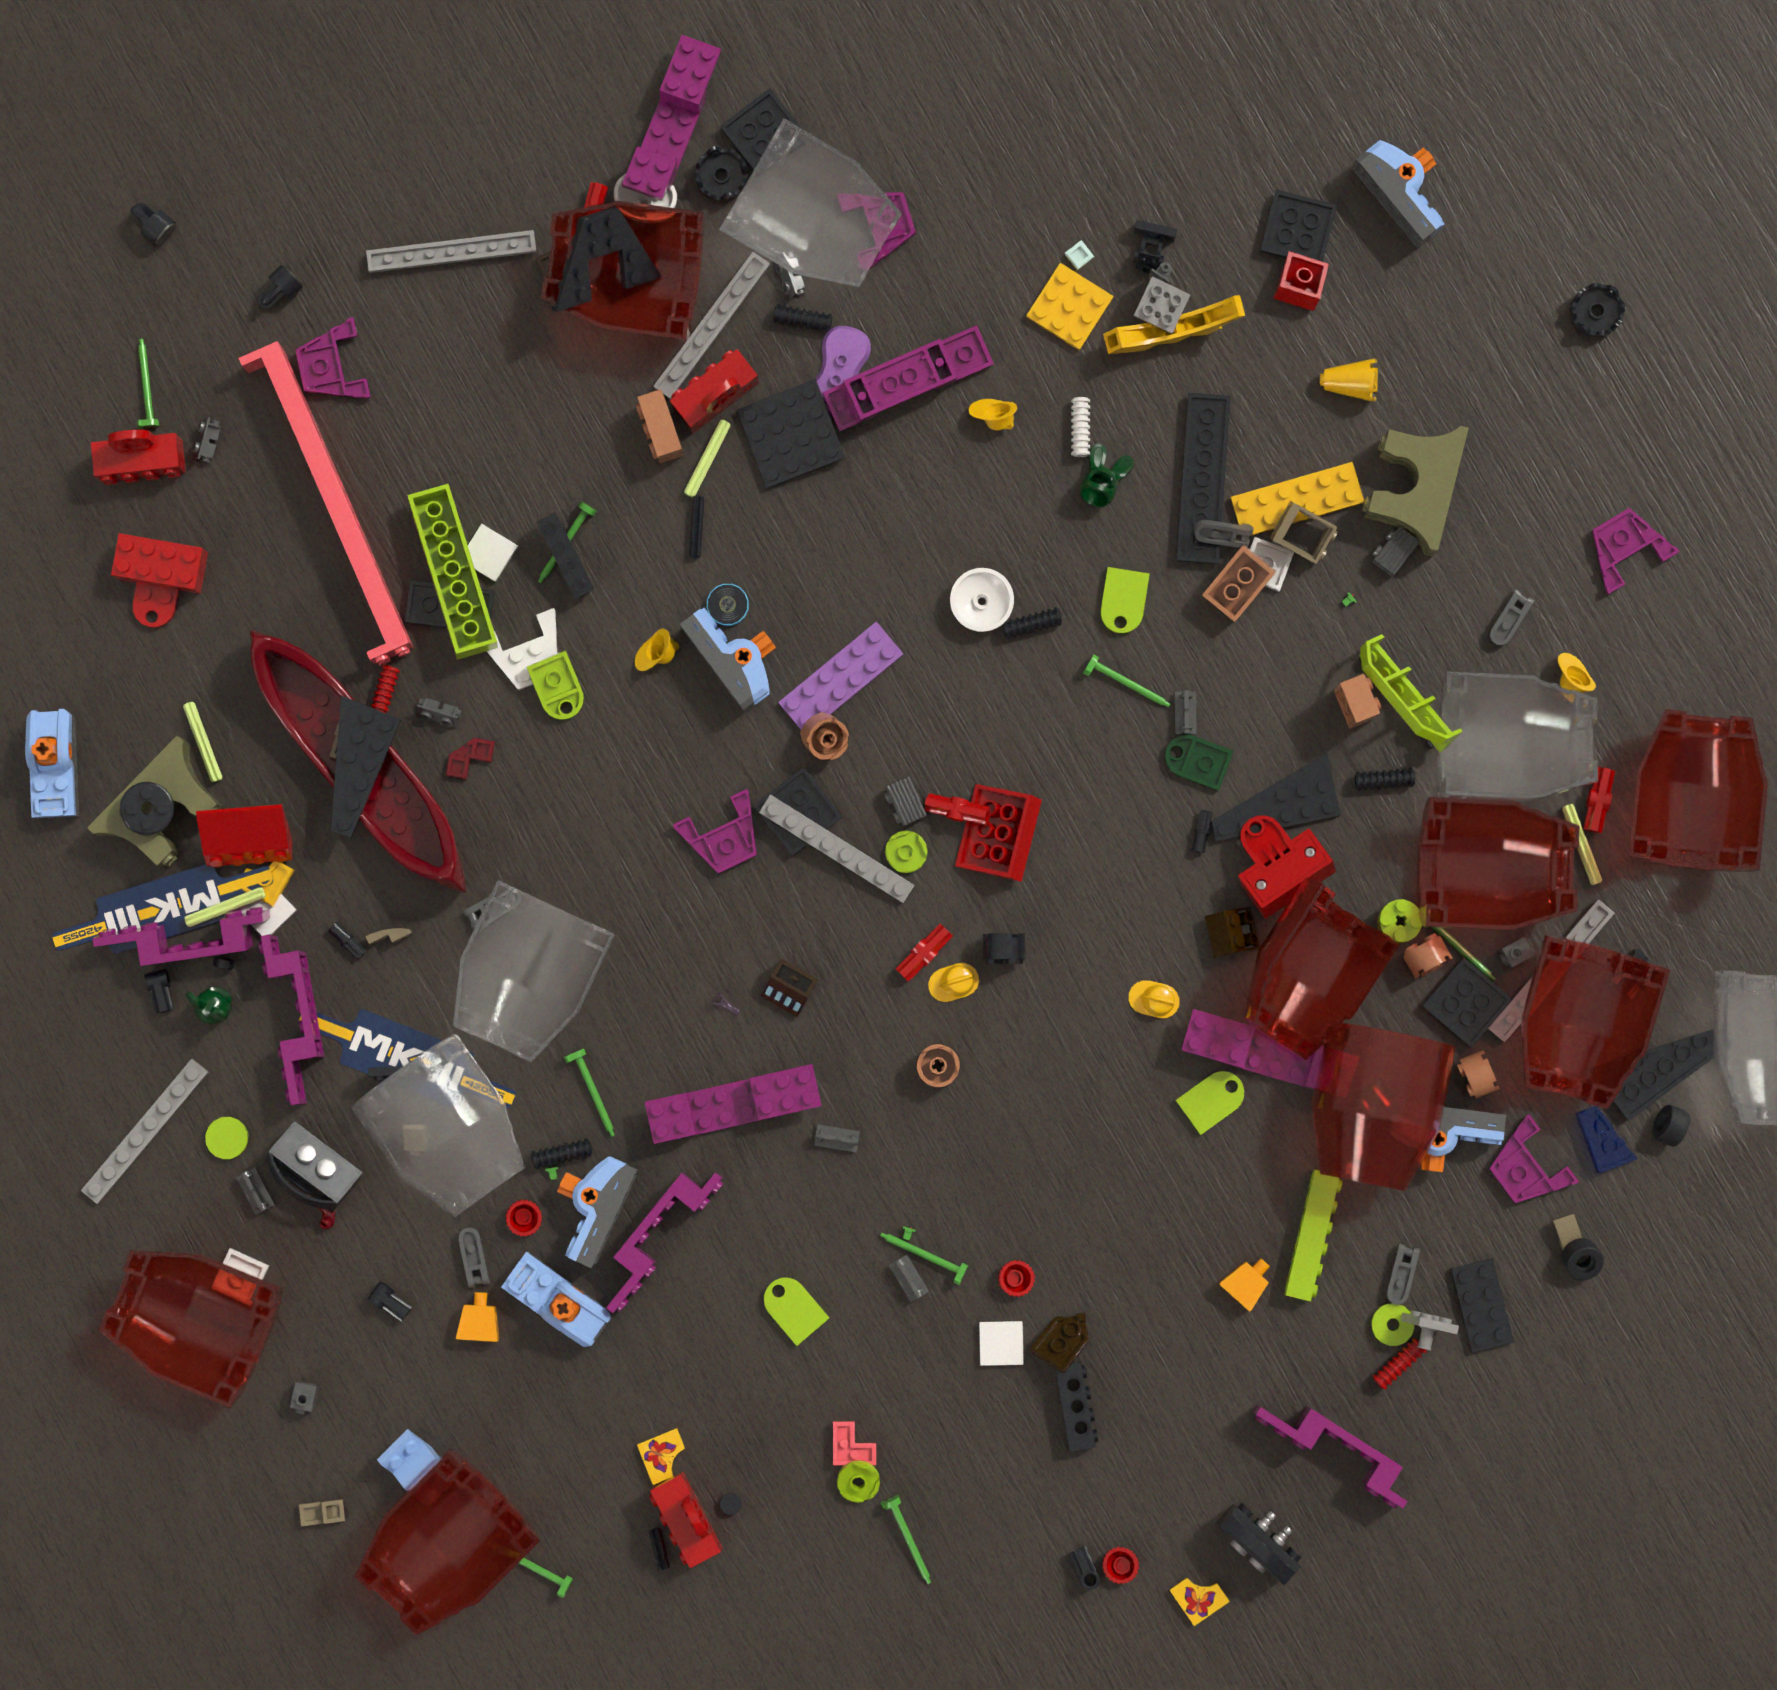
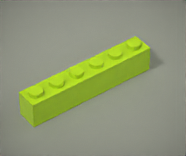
M1315 1169L1312 1171L1284 1291L1286 1296L1311 1301L1312 1297H1316L1318 1285H1315L1317 1276H1321L1323 1264H1320L1321 1255L1325 1256L1328 1243H1325L1326 1234L1330 1235L1333 1223L1329 1221L1331 1213L1335 1214L1337 1208V1201H1334L1335 1195L1340 1193L1342 1187V1180H1339L1340 1175Z

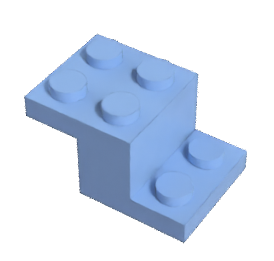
M409 1429L377 1459L384 1468L393 1473L405 1490L427 1506L458 1476L454 1469L440 1459L429 1444Z

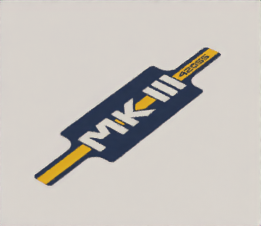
M204 864L99 897L96 900L98 906L97 917L92 921L54 932L52 938L55 947L60 951L92 941V938L98 936V932L115 928L117 932L126 926L136 925L138 929L146 923L157 922L158 925H164L167 938L218 922L225 917V914L192 927L186 925L184 917L226 901L233 896L245 893L242 888L237 886L240 883L250 890L264 887L257 883L256 876L270 870V868L264 866L229 878H222L216 873L214 867H207ZM270 874L259 875V882L262 884L268 883L270 881ZM136 941L110 944L112 953L116 954L136 948L137 943Z
M364 1009L359 1011L357 1018L351 1023H343L317 1012L320 1034L334 1039L342 1045L343 1052L340 1063L368 1074V1068L434 1064L437 1065L438 1074H432L433 1078L420 1079L417 1078V1075H411L410 1080H396V1076H390V1081L386 1082L450 1107L455 1105L457 1098L463 1093H471L506 1108H509L516 1094L515 1090L474 1074L471 1069L474 1053Z

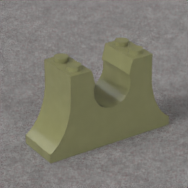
M1460 426L1448 434L1434 437L1414 436L1390 429L1386 435L1383 434L1377 450L1380 451L1379 457L1391 464L1405 466L1413 476V489L1406 494L1400 495L1389 491H1373L1364 500L1362 511L1365 512L1364 518L1390 524L1397 528L1402 527L1420 541L1419 545L1424 555L1433 557L1439 549L1469 428Z
M176 736L87 827L93 834L100 837L117 836L130 841L157 866L162 868L167 866L170 868L178 860L176 856L179 854V851L174 843L165 837L163 832L146 837L130 831L125 826L119 813V806L123 795L130 787L140 782L157 783L170 793L174 805H185L189 812L195 816L196 811L224 808L203 787L196 777L190 761V744L179 736ZM148 802L143 803L141 811L146 815L153 812L152 804Z

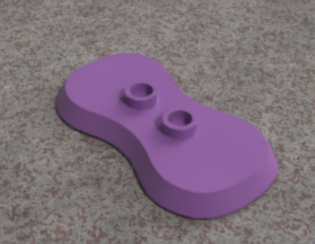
M836 326L826 333L822 341V367L815 378L821 393L859 374L871 352L870 340L865 333L849 326ZM825 401V404H826V407H827V409H828L829 415H830V417H832L831 412H830V410H829V408H828V406H827V403H826V401Z

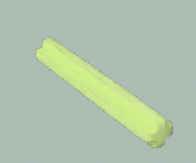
M720 420L684 491L686 495L690 497L696 495L730 428V423Z
M194 702L186 703L183 705L209 778L211 782L220 781L222 775Z
M1573 804L1562 807V811L1591 885L1601 883L1600 872Z
M259 887L184 917L186 925L192 927L229 911L264 899L266 897L263 888Z

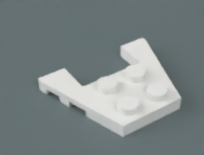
M554 608L536 615L544 636L508 650L502 651L494 631L498 648L487 652L518 690L533 685L526 666L558 653L556 611Z

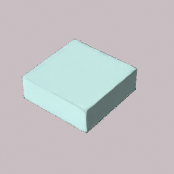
M1082 240L1064 254L1077 271L1094 258Z

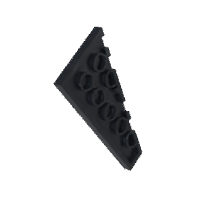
M342 695L331 830L352 839L401 719Z
M1327 753L1212 820L1211 825L1215 842L1241 837L1243 825L1249 819L1256 816L1266 815L1274 818L1282 828L1341 816ZM1254 824L1251 826L1250 831L1258 833L1261 831L1262 826Z
M1714 1028L1589 1070L1625 1119L1629 1121L1731 1044L1719 1028Z

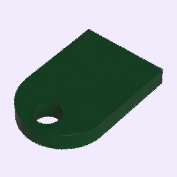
M1180 735L1168 744L1165 751V762L1169 770L1175 775L1219 791L1234 751L1193 735ZM1177 746L1182 749V756L1180 758L1171 756L1170 750L1172 747Z

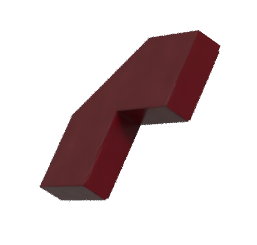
M473 738L449 754L445 776L467 780L471 759L492 763L495 741Z

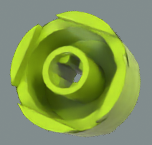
M1404 899L1394 900L1386 904L1380 910L1377 918L1379 933L1387 941L1393 943H1404L1412 940L1418 935L1423 924L1422 915L1418 907ZM1396 916L1404 919L1402 922L1403 926L1395 924L1397 922Z

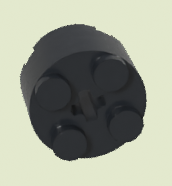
M1025 933L982 934L983 960H985V964H1003V960H1006L1007 964H1023V959H1026Z

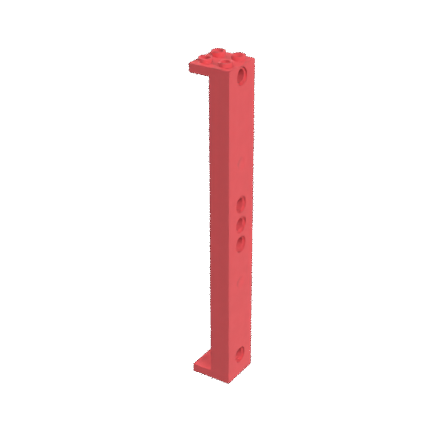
M277 341L240 357L239 361L248 374L266 367L386 644L367 652L370 661L375 665L379 664L381 666L391 661L390 658L396 655L402 657L409 654L410 649L414 648L283 347Z

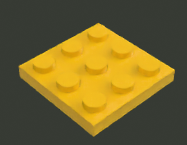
M1060 263L1026 317L1080 351L1114 296Z

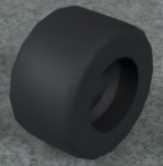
M1671 1104L1664 1106L1654 1121L1653 1138L1671 1147L1680 1144L1690 1125L1689 1113Z
M1579 1238L1569 1242L1561 1254L1564 1267L1569 1275L1576 1280L1592 1279L1598 1275L1604 1265L1602 1253L1590 1239ZM1589 1255L1586 1261L1576 1263L1580 1257Z

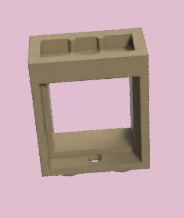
M1290 501L1269 538L1317 564L1318 561H1322L1327 552L1325 548L1328 543L1334 541L1337 535V526ZM1298 511L1326 526L1311 554L1283 539Z

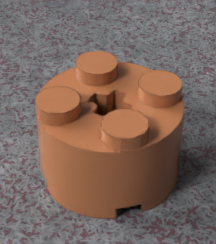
M820 712L813 715L805 722L800 731L802 742L806 749L819 759H836L847 749L848 730L843 723L830 714Z
M1434 933L1426 937L1420 946L1416 943L1405 949L1403 958L1415 979H1419L1420 974L1424 977L1444 966L1442 963L1446 959L1448 963L1453 960L1441 936L1437 937Z
M941 1044L931 1045L925 1048L918 1057V1075L929 1086H947L956 1079L959 1073L960 1062L958 1056L948 1046ZM935 1060H939L940 1063H944V1066L941 1068V1072H938L937 1069L932 1068V1065L935 1064Z
M1484 1050L1460 1059L1461 1064L1457 1065L1461 1076H1467L1469 1084L1466 1087L1470 1097L1475 1095L1476 1099L1500 1090L1499 1085L1494 1087L1493 1082L1497 1080L1488 1059L1483 1060L1481 1056L1485 1054Z

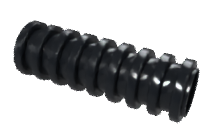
M780 304L775 306L773 314L774 323H777V321L780 324L785 322L787 325H790L791 323L795 327L796 325H800L801 328L806 326V329L813 327V330L818 328L819 331L824 329L826 332H829L831 329L833 317L831 313L825 315V312L819 314V311L813 313L812 310L808 312L806 309L799 310L798 307L796 309H793L792 306L786 308V305L780 307Z
M1054 607V610L1048 609L1047 612L1043 610L1040 614L1035 612V615L1028 614V617L1024 615L1021 619L1018 617L1015 618L1016 620L1009 619V622L1005 621L1002 627L1005 637L1010 639L1011 636L1015 638L1018 634L1023 636V633L1029 634L1030 631L1034 633L1037 629L1042 631V628L1048 629L1049 626L1053 628L1056 624L1061 626L1062 619L1059 609Z
M1404 768L1402 771H1399V769L1393 771L1391 769L1389 772H1386V770L1379 772L1378 770L1375 773L1373 771H1369V773L1364 771L1362 774L1359 772L1355 774V788L1357 791L1361 789L1365 791L1367 788H1370V790L1377 788L1378 790L1381 787L1384 789L1390 787L1392 789L1394 786L1397 788L1403 786L1405 788L1407 785H1410V787L1415 785V774L1412 768H1409V770Z
M585 1138L584 1141L578 1140L577 1143L574 1141L571 1144L565 1143V1146L560 1144L556 1148L552 1146V1149L547 1147L544 1151L542 1149H539V1152L532 1151L531 1156L534 1167L539 1169L540 1166L545 1168L546 1165L552 1166L553 1163L558 1165L561 1161L565 1163V1160L569 1162L574 1158L578 1160V1157L583 1159L586 1155L591 1157L592 1149L590 1141Z

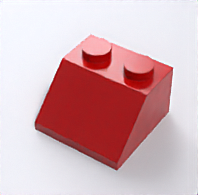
M1289 251L1277 283L1274 299L1314 311L1321 297L1329 264Z

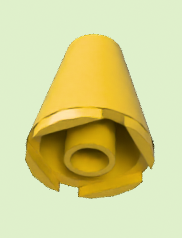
M1369 359L1327 368L1324 370V373L1320 374V386H1324L1326 391L1367 401H1376V397L1372 396L1374 392H1377L1378 368H1373V363H1377V360Z

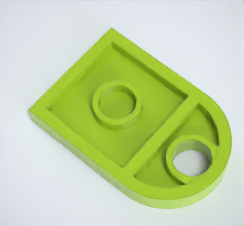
M1112 567L1107 568L1101 605V619L1110 631L1126 634L1139 626L1144 613L1149 573ZM1117 617H1123L1126 620L1124 628L1120 629L1115 626L1114 620Z
M565 650L526 666L542 707L550 716L556 719H568L579 712L583 705V692ZM563 702L571 703L572 709L569 713L561 712L560 706Z
M1226 1071L1215 1072L1175 1101L1198 1133L1202 1135L1241 1105L1244 1099V1087L1236 1075ZM1229 1080L1237 1083V1090L1233 1093L1228 1092L1225 1088V1084Z
M779 1278L773 1281L765 1291L764 1304L768 1313L796 1346L829 1319V1316L813 1297L795 1279ZM775 1285H782L784 1287L785 1293L782 1297L774 1296L772 1289Z

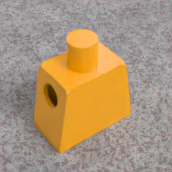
M1261 1258L1253 1267L1247 1262H1243L1219 1281L1218 1284L1244 1308L1251 1311L1269 1283L1262 1275L1270 1266Z
M474 1292V1305H464L456 1339L499 1341L496 1306L487 1305V1293Z

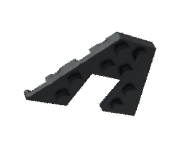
M611 207L578 219L576 233L571 243L573 249L570 258L566 259L562 273L563 279L558 286L560 292L556 305L552 306V310L560 312L592 301L588 260L618 251L621 284L623 288L628 289L661 278L660 273L619 208Z

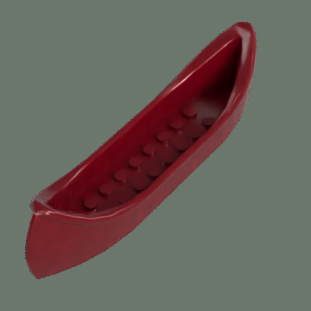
M250 630L251 664L257 684L267 704L283 727L334 788L336 761L331 760L329 755L339 722L341 695L352 700L354 699L319 661L301 648L280 638ZM391 745L360 821L376 841L409 871L450 889L465 893V875L456 847L455 836L447 817L431 793Z

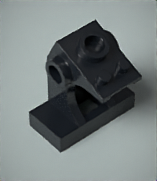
M1136 220L1133 232L1143 234L1140 250H1135L1133 262L1137 263L1135 270L1150 273L1152 269L1156 271L1160 264L1163 263L1164 256L1161 255L1164 239L1174 242L1177 229ZM1145 245L1158 246L1156 255L1144 253Z

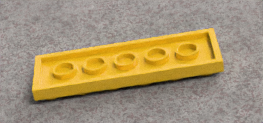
M1353 462L1230 497L1238 525H1251L1254 528L1252 535L1273 530L1290 501L1317 516L1364 503ZM1298 511L1292 524L1311 518Z

